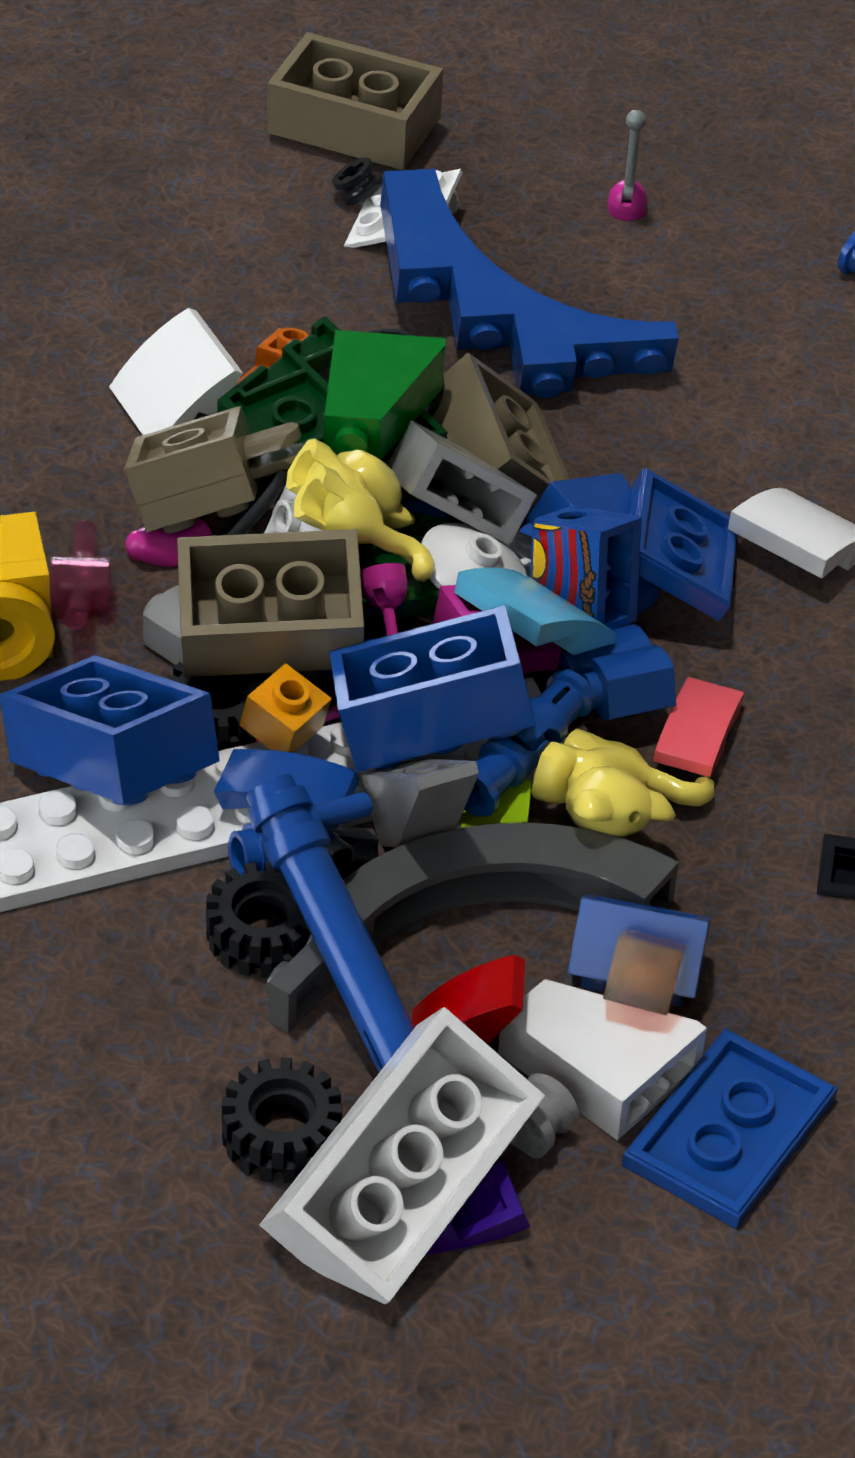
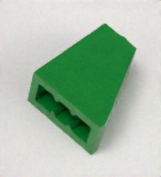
M335 330L324 412L323 443L328 445L336 455L342 452L363 450L382 460L402 437L410 421H415L442 390L446 338Z

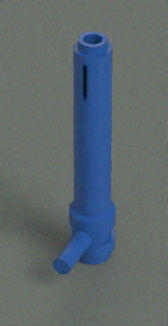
M284 774L259 784L247 794L246 799L251 807L247 812V816L254 831L264 834L267 841L263 847L272 868L281 870L379 1074L415 1027L327 848L330 845L331 839L326 831L327 828L370 816L373 810L371 798L365 792H360L314 805L306 788L303 785H297L292 775Z

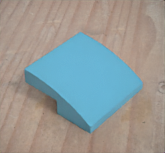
M495 567L474 568L458 572L455 594L481 611L506 605L512 631L535 646L554 642L572 655H576L615 643L617 635L615 631L523 573Z

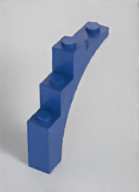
M436 169L383 172L380 208L396 303H429L432 301L448 300L457 350H490L499 347H509L516 387L527 395L535 394L540 398H552L563 392H571L574 377L588 376L600 378L606 375L632 373L650 375L658 372L672 371L679 341L675 321L647 322L603 316L562 304L534 291L497 267L464 233L449 210L440 189Z

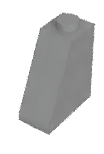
M412 420L387 464L394 471L400 485L411 495L509 546L537 496L528 488L466 449Z

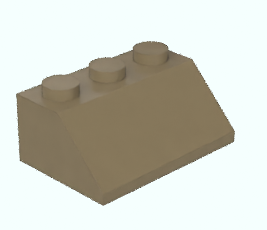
M466 353L444 373L443 396L437 411L432 417L448 432V440L466 449L537 494L525 517L527 518L550 482L570 479L538 403L470 353Z

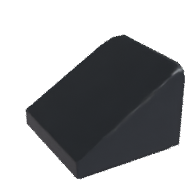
M824 833L821 842L816 894L855 900V838Z

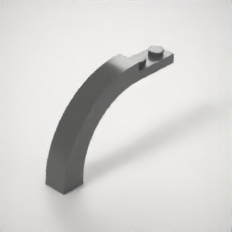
M495 823L457 828L403 844L372 859L346 876L343 881L375 947H377L382 941L397 931L423 918L443 911L475 904L527 902L559 906L579 911L581 897L585 894H592L666 909L674 901L679 862L646 846L590 829L543 823ZM312 934L306 946L289 962L282 961L276 966L266 984L268 1022L287 1033L336 986Z

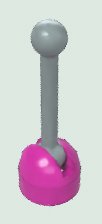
M632 110L626 117V124L630 128L625 180L619 181L611 188L607 200V211L609 214L617 219L626 221L640 219L647 212L648 199L646 190L639 182L635 181L640 129L646 124V116L640 110Z

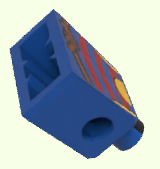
M569 506L537 517L534 523H528L520 529L515 540V549L520 556L531 560V578L612 630L637 621L641 517L583 506Z

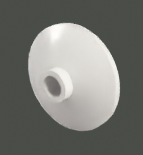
M462 523L440 524L431 528L421 541V544L430 551L434 559L435 571L429 579L439 590L440 586L456 585L459 571L474 568H506L527 575L519 558L505 543L471 525Z

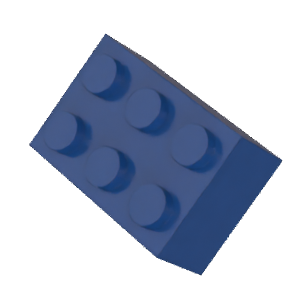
M506 605L329 651L338 711L356 772L369 769H390L400 764L403 760L430 753H451L468 743L488 738H509L518 734L522 729L537 726Z
M97 655L0 694L10 762L36 771L40 776L52 777L73 785L77 790L89 791L110 799L116 805L127 806L141 803L149 797L150 792L168 784L187 782L196 776L197 771L220 761L211 695L209 692Z

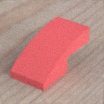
M688 677L676 698V706L672 707L654 752L653 762L711 777L723 755L727 735L741 710L744 692Z

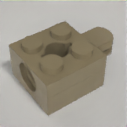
M238 406L136 437L124 471L146 532L163 528L165 533H175L195 524V518L216 512L218 517H228L246 510L250 506L249 502L256 499L260 477L289 469L304 446L301 443L294 444L302 437L299 425L289 422L251 434L242 406Z

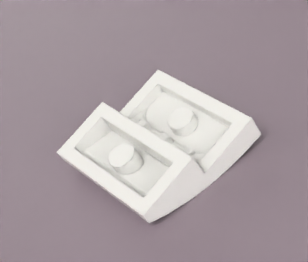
M187 308L168 321L142 344L119 371L109 388L140 432L145 435L192 421L198 412L207 415L217 413V400L237 384L243 372L199 313L194 309Z
M773 488L763 491L731 511L728 525L730 531L820 578L825 577L837 565L846 570L855 565V524L788 489Z

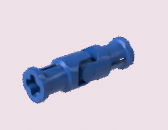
M570 669L555 671L547 680L546 690L538 698H530L537 726L522 729L518 734L509 738H489L481 746L479 758L476 760L479 775L464 808L466 812L476 817L491 816L499 807L500 797L509 787L521 785L538 765L541 753L550 742L561 743L568 735V726L577 717H585L596 706V696L585 678ZM566 687L570 689L567 693L564 690Z

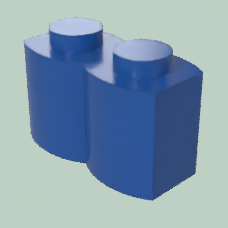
M635 624L614 629L613 631L617 635L613 644L572 655L568 651L560 655V671L570 669L579 673L590 684L591 690L596 696V706L593 709L603 720H611L676 706L673 663L660 646L651 645L645 632Z

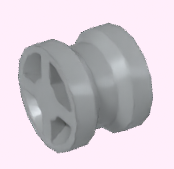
M535 1073L527 1080L538 1088L545 1097L510 1143L532 1158H542L555 1145V1134L567 1133L579 1120L580 1112L572 1094L561 1082L549 1075Z

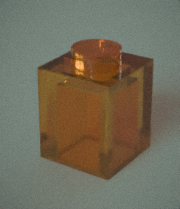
M624 929L618 937L603 999L667 1016L673 1005L688 945Z

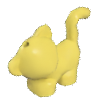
M308 440L297 454L287 472L286 488L296 494L293 509L294 517L323 531L357 529L358 545L372 544L401 556L412 565V574L417 581L425 582L431 578L435 571V562L430 551L415 538L393 530L415 524V518L412 513L400 504L403 495L400 482L394 471L380 459L363 450L342 452L336 455L328 445L319 440Z
M576 728L567 736L563 744L555 741L550 742L541 753L531 793L534 799L549 804L566 803V810L574 823L580 828L622 838L641 831L650 820H673L676 814L668 800L681 805L702 806L709 803L715 797L714 781L707 776L697 778L694 783L682 781L667 773L651 768L636 749L621 742L604 740L592 733Z

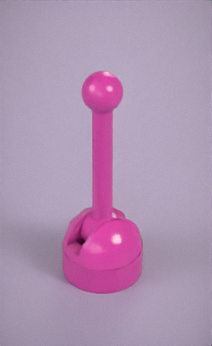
M384 563L361 570V591L366 602L372 608L383 611L387 636L397 634L398 628L394 609L402 604L408 592L405 565L400 563Z

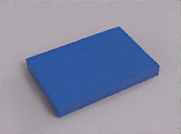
M643 468L633 481L628 514L642 518L639 576L720 621L730 608L737 534L728 529L730 516L649 469Z
M725 1028L625 1151L622 1166L733 1228L738 1229L836 1100L838 1088Z

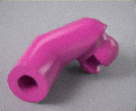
M195 518L196 523L189 528L175 533H165L162 528L146 532L145 527H142L128 535L125 548L127 554L136 561H142L155 566L176 567L178 566L177 538L212 536V533L207 523L200 518Z

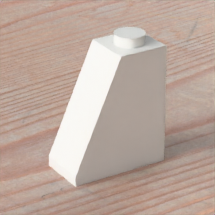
M544 979L524 996L523 1010L500 1032L498 1054L528 1076L535 1073H543L561 1082L577 1102L580 1114L618 1140L674 1091L703 1056L707 1027L697 1020Z

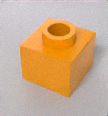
M285 663L247 696L239 725L270 750L295 753L323 727L332 698Z

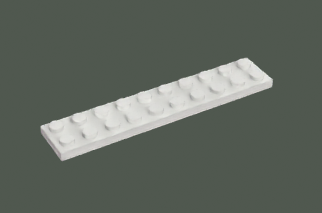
M533 677L525 679L529 698H538L542 693ZM342 722L323 726L295 752L337 763L356 771ZM488 739L462 745L451 753H430L403 760L401 763L414 759L476 761L479 758L481 746ZM259 741L218 751L220 761L197 771L193 779L161 787L150 792L149 797L145 801L134 805H116L110 799L89 791L77 790L74 786L1 802L0 912L228 857L230 834L233 831L242 830L246 823H251L247 816L250 808L222 809L214 790L233 749H270ZM536 768L526 780L533 782ZM376 769L357 772L360 780L354 794L365 792L361 774L372 772ZM372 815L340 824V826L350 827L373 821Z

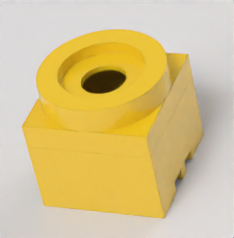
M36 512L0 516V681L22 678L37 669L46 658H53L55 631L51 617L49 571Z

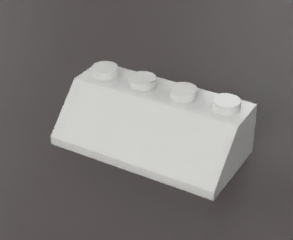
M443 1007L416 1025L259 1225L303 1264L335 1282L378 1302L387 1304L545 1095L448 1009Z

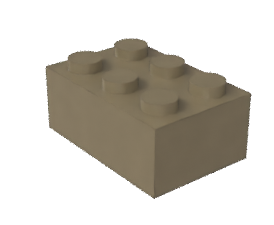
M307 32L267 83V133L356 158L367 157L374 163L405 170L441 118L444 69Z
M357 529L177 538L184 677L274 673L285 663L297 672L332 670L329 651L364 642Z

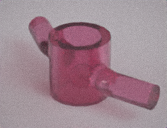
M86 520L78 521L74 524L72 556L52 555L50 564L51 612L65 613L64 622L67 627L73 630H79L86 625L89 613H110L111 559L110 556H95L96 525Z

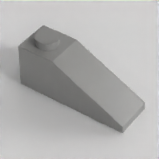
M414 759L400 763L390 769L375 770L361 774L365 792L372 801L373 810L371 815L380 845L396 848L429 835L456 829L479 775L476 761Z

